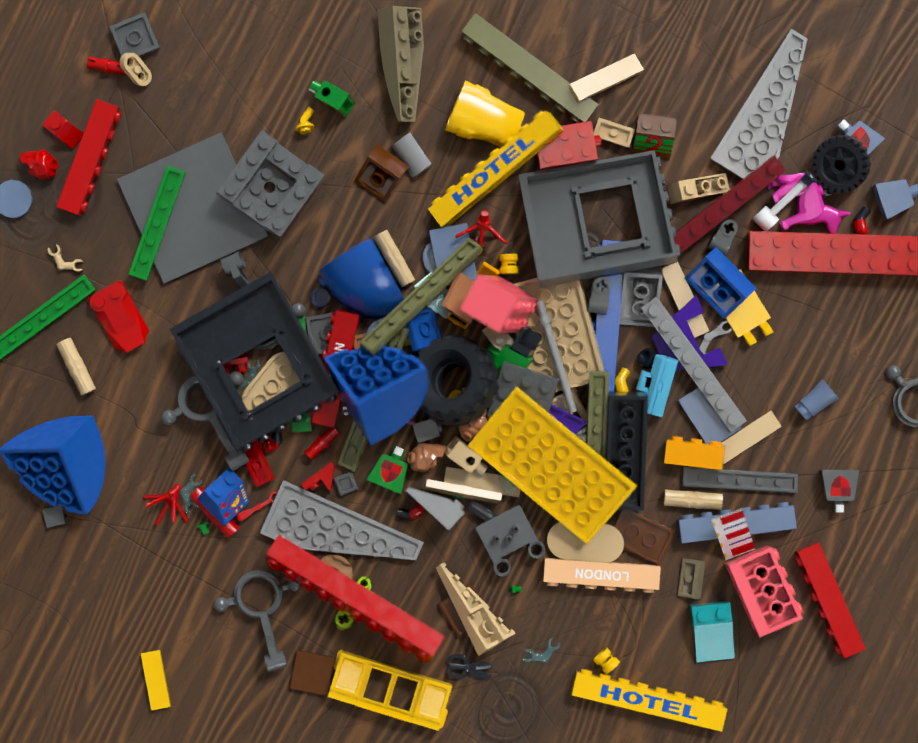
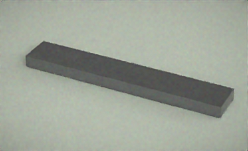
M683 467L682 486L797 493L798 474Z

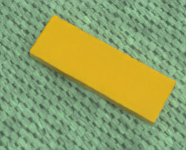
M161 650L141 653L151 710L171 707Z

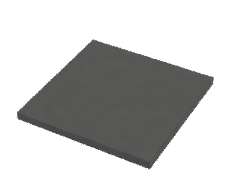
M222 132L117 179L139 230L143 235L166 167L169 166L186 172L154 262L164 284L269 237L266 229L216 194L236 166V162Z

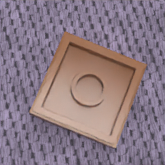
M460 272L454 278L442 303V307L463 322L471 324L474 317L460 310L474 281Z

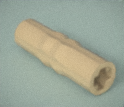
M385 230L373 237L401 288L415 281L389 232Z
M67 338L57 343L58 350L81 396L96 390L72 339Z
M664 490V506L722 510L723 494Z

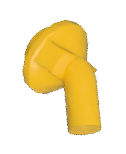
M310 107L306 109L300 118L299 124L295 127V130L300 132V134H308L314 129V125L308 121L314 113V110Z

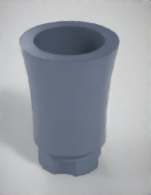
M821 379L800 400V403L795 408L808 420L830 404L839 400V398L826 382Z

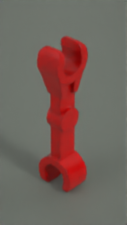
M272 492L268 500L255 505L252 509H247L237 514L238 521L246 519L253 514L252 512L262 509L263 506L273 503L272 495L278 492Z

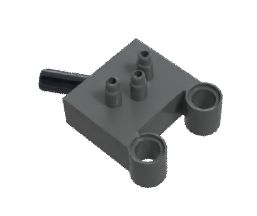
M475 500L469 504L468 510L485 521L475 526L494 563V571L497 575L506 576L511 571L510 562L501 557L528 543L527 550L531 557L538 559L544 555L545 546L542 542L538 541L520 504L498 515ZM535 544H539L542 547L541 553L537 555L531 552V547ZM505 562L508 565L507 570L499 572L497 570L498 563Z

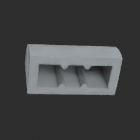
M408 133L392 146L398 158L409 166L407 171L413 179L432 167V164L411 133Z

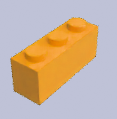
M672 436L666 442L664 463L722 470L726 446L721 445L722 442L710 441V444L702 443V439L691 438V441H683V437Z

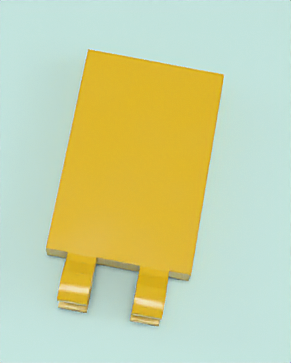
M755 291L725 318L736 337L739 338L743 335L749 346L757 342L750 330L758 325L765 337L773 333L772 328L767 323V320L771 317Z

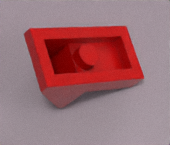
M55 110L43 123L46 129L73 150L84 134Z
M333 461L303 482L301 484L305 490L310 489L312 491L320 485L319 481L322 480L328 490L331 491L335 463Z

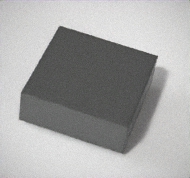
M352 471L334 478L340 496L359 489Z
M58 505L42 509L47 528L66 523L62 506Z

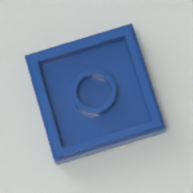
M431 308L421 310L406 324V327L410 329L408 335L412 351L421 350L424 346L428 347L430 342L437 338L442 339L436 313Z

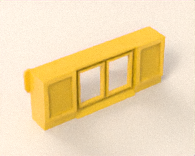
M344 650L338 651L334 663L336 671L328 697L437 731L444 726L448 713L446 705L452 684ZM372 668L392 674L384 703L363 697ZM398 676L418 682L409 711L389 705Z

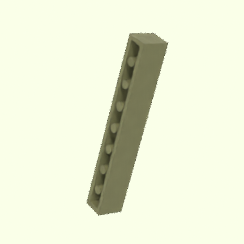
M475 13L462 30V35L464 36L462 39L470 45L474 43L479 47L478 51L484 56L490 55L493 57V62L501 68L505 66L510 70L508 73L511 76L524 80V85L532 91L536 89L540 92L539 96L542 99L555 103V108L563 114L567 112L571 115L570 119L573 122H587L599 104L591 98L578 103L569 88L571 83Z

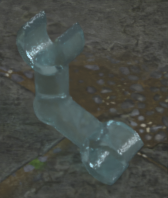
M248 359L249 378L244 379L237 389L238 392L242 388L247 387L256 377L257 369L260 367L259 360H257V365L252 367L250 365L251 359Z
M193 474L187 485L180 490V494L186 504L185 511L188 514L190 513L188 510L190 504L194 505L195 509L198 510V506L189 497V492L203 482V479L199 483L193 481L196 474Z
M553 637L550 638L544 654L534 653L532 650L526 649L524 651L530 652L532 657L523 660L526 662L535 660L547 663L554 650L560 647V642L556 647H552L550 643Z

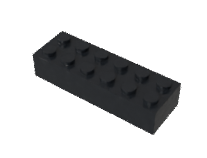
M609 391L606 461L637 485L617 510H644L648 395L646 392Z

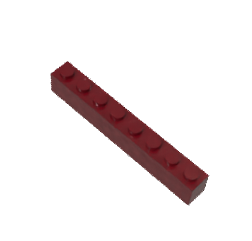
M775 155L767 159L676 231L674 242L679 245L680 254L786 171Z

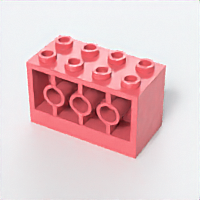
M478 275L460 310L499 333L520 332L522 327H527L529 322L527 319L530 313L533 314L537 308L535 302L538 301V298L500 276Z
M768 545L724 563L751 626L759 637L803 619L801 614L804 613L800 603L794 600L793 596L796 594L792 585H789L785 579L788 577L785 568L781 567L777 561L780 559L777 550ZM758 568L762 569L760 575L756 574ZM765 586L770 587L767 593L764 592ZM774 603L778 604L776 610L771 609Z

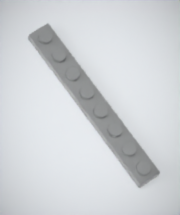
M654 297L641 307L643 312L728 429L732 432L747 421L658 297Z

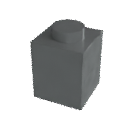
M432 419L413 424L418 443L439 437V432L443 431L441 424Z

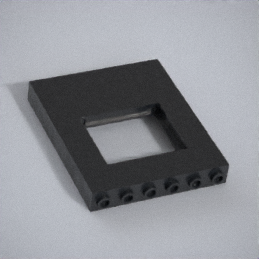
M272 272L263 275L170 328L172 335L238 451L243 450V452L250 450L254 447L253 444L255 442H264L270 438L269 434L285 430L290 422L297 423L304 419V414L308 412L312 414L320 410V405L325 402L330 404L338 399L337 396L341 394ZM276 336L300 382L248 411L223 365L271 337Z

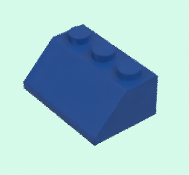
M717 247L684 278L723 319L732 313L756 289Z

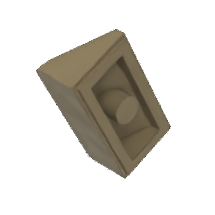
M682 558L677 596L691 599L701 598L705 561Z

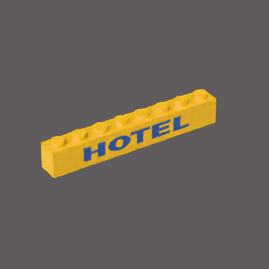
M541 111L536 114L533 122L529 125H523L515 137L511 136L505 140L503 147L493 150L485 162L484 160L479 162L473 172L463 175L460 178V183L449 187L442 198L438 197L431 203L432 206L428 210L441 227H449L564 131L550 112Z
M581 669V672L576 671L571 690L572 696L721 732L723 730L727 708L723 706L722 702L712 700V703L704 702L705 698L693 696L692 699L686 697L685 693L677 691L671 694L667 693L665 688L656 687V689L648 688V684L640 682L634 685L630 684V680L619 678L617 681L611 679L610 675L600 673L599 676L593 675V671Z

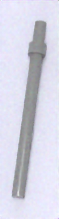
M543 300L535 302L540 316L538 319L540 325H543L569 413L575 412L577 409L550 325V315H547Z

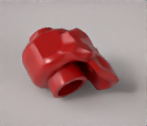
M47 150L20 153L21 163L27 164L31 176L43 180L56 175L58 162Z

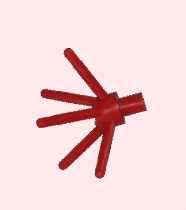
M486 208L481 212V216L477 218L476 224L455 235L456 238H459L477 228L480 231L479 245L482 247L484 232L489 230L496 239L507 244V241L490 225L491 220L488 217L489 213Z
M175 484L172 490L169 489L166 494L143 496V499H155L145 504L146 508L163 500L166 502L155 525H159L169 505H172V523L176 521V507L184 521L188 523V519L177 501L180 497L178 493L182 488L179 484Z

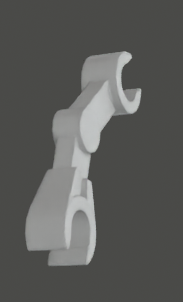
M728 321L721 322L713 331L704 334V339L699 347L702 354H705L709 342L714 337L731 332L732 328L724 331L722 328L723 324L728 323Z

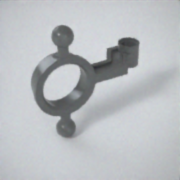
M240 252L221 259V264L226 274H232L234 280L241 288L250 283L248 276L242 270L246 267V264ZM300 303L292 305L296 316L302 318L306 313L304 305ZM275 336L272 340L261 343L254 348L269 350L278 346L279 342Z
M891 365L886 369V376L890 380H895L899 386L894 393L892 401L894 413L905 425L918 427V420L908 417L901 406L904 392L910 387L918 386V379L905 382L901 377L900 368L896 365Z
M235 371L229 375L235 387L240 386L244 381L243 375L240 372ZM193 376L185 381L180 388L178 394L179 407L173 411L165 410L161 415V420L166 425H172L178 416L185 414L188 418L195 421H210L229 453L224 457L231 470L234 471L250 461L243 450L238 451L235 448L214 409L206 414H196L189 410L187 405L188 395L192 389L200 385L196 376Z
M253 570L244 574L239 579L235 587L234 597L228 599L218 597L215 599L213 606L216 611L224 612L229 606L237 604L238 608L245 615L261 619L269 654L264 655L268 672L287 667L283 650L277 651L269 615L274 613L279 607L282 600V591L289 589L299 591L302 587L296 580L294 582L288 580V582L280 584L273 574L264 570ZM264 578L273 585L275 600L268 609L253 611L245 606L241 598V590L248 580Z

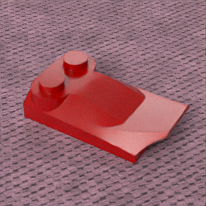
M122 280L111 284L88 298L90 306L95 311L115 349L127 353L146 343V336L150 330Z

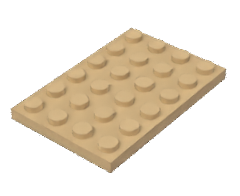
M538 278L513 284L538 298V301L543 300L547 315H550L551 318L550 325L570 388L589 384V370L605 371L581 280L539 287ZM536 308L533 314L530 313L527 319L529 321L527 327L542 335V339L532 356L534 359L528 366V369L559 378L543 325H540L538 319L540 317L539 312ZM560 380L556 392L562 391Z

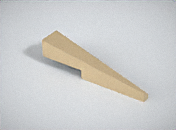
M445 563L436 567L478 656L516 634L513 629L509 630L502 623L503 620L500 617L497 618L488 610L490 607L470 587L466 588L459 581L460 578L457 575H453L445 567Z

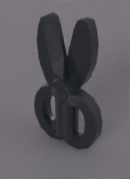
M453 654L448 658L446 672L453 679H462L466 676L467 672L476 678L488 679L491 677V674L480 669L492 668V664L484 661L468 664V659L464 655ZM460 658L464 660V663L452 662V660ZM450 670L463 671L461 675H454Z

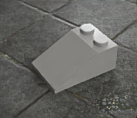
M662 266L623 272L619 324L654 327L641 307L656 296L660 300L663 279Z
M410 486L406 490L448 530L465 513L463 510L464 505L457 499L453 501L451 498Z

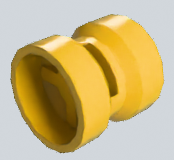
M518 254L499 255V261L501 262L500 274L519 273L516 266Z
M607 647L593 659L597 665L602 667V671L606 675L620 663L616 657L611 655V651Z

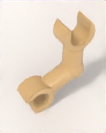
M56 244L58 248L57 253H52L51 249L48 248V253L54 257L59 270L84 271L75 267L76 263L83 262L80 259H76L73 262L63 261L59 245Z

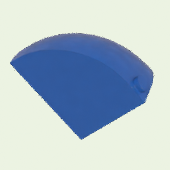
M371 238L338 256L319 270L321 276L318 279L323 288L327 286L334 298L344 308L359 313L365 318L384 319L404 300Z
M359 346L358 350L348 351V349L324 357L330 375L341 393L340 395L346 407L371 445L402 428L415 415L425 398L428 388L426 367L414 356L404 354L402 350L383 346L376 354L372 355L362 346Z
M93 415L63 417L39 424L15 436L0 448V454L9 469H14L20 476L19 481L43 501L55 507L57 505L66 508V511L78 514H88L95 505L104 482L105 451L102 437Z

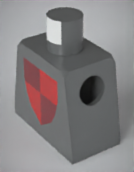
M819 470L824 500L833 501V512H845V501H854L859 470Z

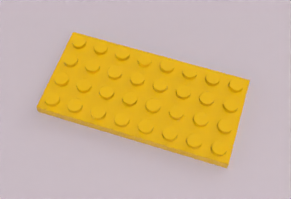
M517 386L468 444V447L586 544L589 543L637 486Z

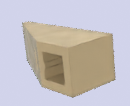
M726 173L682 180L666 185L670 204L718 195L729 190Z

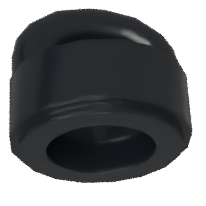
M651 348L643 349L638 354L637 361L643 368H651L656 353Z

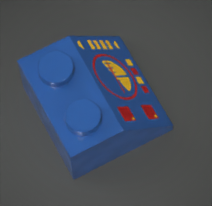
M230 468L220 475L197 498L223 526L250 503L243 481Z

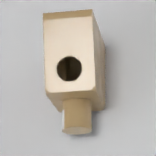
M456 435L445 449L446 455L469 473L475 470L480 475H483L487 470L488 466L481 461L482 457Z

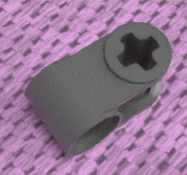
M730 219L722 221L712 236L707 249L712 251L717 247L726 255L738 230L736 222ZM730 223L732 231L726 233L724 225H729Z
M597 277L592 281L588 300V312L607 315L610 282L608 279ZM600 280L606 285L601 291L596 287V283H600Z

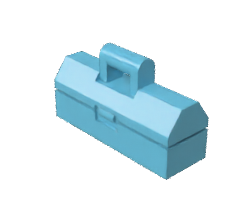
M656 354L651 372L641 370L636 389L644 391L648 395V414L652 413L655 416H663L678 359ZM647 377L652 378L650 387L645 386Z

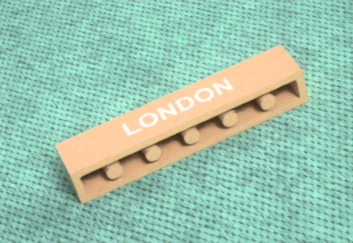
M544 558L543 582H547V586H558V583H566V587L577 588L578 584H582L588 589H597V586H605V590H616V587H624V591L632 592L635 591V588L643 589V592L654 593V589L659 590L661 567L659 565L603 563Z

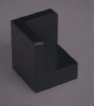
M522 327L511 348L526 357H531L540 343L542 335L528 327Z

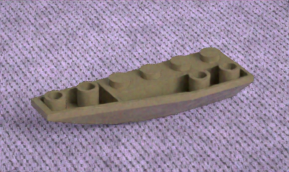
M390 6L377 9L383 70L398 122H415L424 49L421 8Z

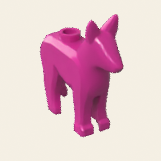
M805 173L780 175L767 185L768 190L774 186L780 187L772 194L774 203H778L780 198L792 190L801 181L800 178ZM813 182L809 187L806 186L796 195L798 196V214L779 222V225L783 232L793 225L825 223L829 233L836 234L842 217L850 215L851 212L840 211L824 205L821 197L824 195L822 186Z

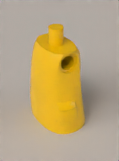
M465 80L450 114L445 131L455 133L456 136L462 138L478 139L503 147L505 140L511 136L515 137L519 133L525 113L492 96L488 89Z

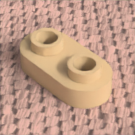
M124 53L120 58L122 70L135 85H148L152 78L151 71L137 54Z

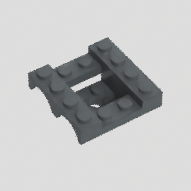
M261 130L216 194L280 239L325 175L312 165L303 162L278 144L277 140ZM265 159H266L268 162H270L271 164H273L275 167H277L278 169H280L282 172H284L285 174H287L288 176H290V177H291L292 179H294L296 182H294V181L291 180L289 177H287L286 175H284L282 172H280L279 170H277L276 168H274L272 165H270L269 163H267V162L265 161ZM266 183L274 185L275 190L272 193L264 190Z

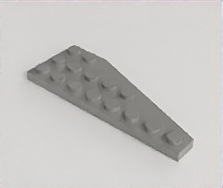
M793 29L789 31L710 160L741 179L745 178L771 156L775 155L777 159L780 156L808 40L806 37Z
M283 480L260 532L276 540L278 535H281L298 547L307 550L409 560L417 559L424 543Z

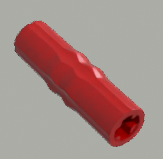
M200 486L189 497L227 538L231 537L240 527L232 519L223 526L197 500L205 490Z

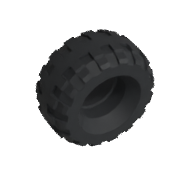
M447 335L443 339L437 338L431 341L428 347L424 346L418 352L420 355L417 359L426 367L428 374L427 392L419 408L424 415L443 425L462 426L469 424L473 419H479L483 416L485 409L491 407L494 402L492 401L494 394H497L499 388L497 384L499 372L495 366V360L483 346L464 336ZM458 366H466L469 373L466 388L458 396L446 398L443 393V382L446 375Z

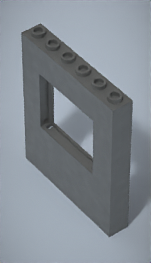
M655 150L519 174V184L539 287L677 263L680 249L679 245L674 242L676 230L675 226L671 227L670 220H673L672 211L667 209L666 203H669L668 193L663 191L665 179L664 175L659 172L661 160L660 157H656ZM631 185L642 239L590 248L579 194Z

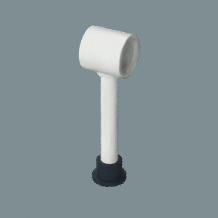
M805 171V175L800 178L801 181L774 207L769 209L765 206L752 218L764 232H767L778 222L779 218L776 214L806 186L809 187L813 182H817L816 178L809 171Z

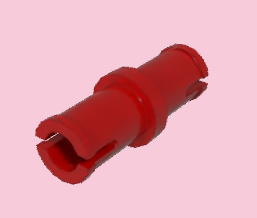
M88 57L90 61H87V68L102 70L107 74L109 72L126 74L122 70L120 62L111 61L110 58Z
M330 427L321 437L318 436L316 441L304 452L313 460L324 448L327 449L328 445L340 433L335 428Z

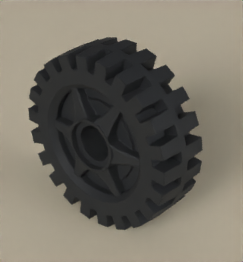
M837 135L825 140L814 152L811 162L813 163L811 166L812 170H814L813 175L815 178L817 177L818 184H822L823 188L829 189L830 192L840 194L858 188L866 180L870 172L871 162L869 159L871 157L870 154H867L868 149L863 147V143L861 141L858 142L857 138H851L849 135ZM838 160H842L845 163V168L838 166Z

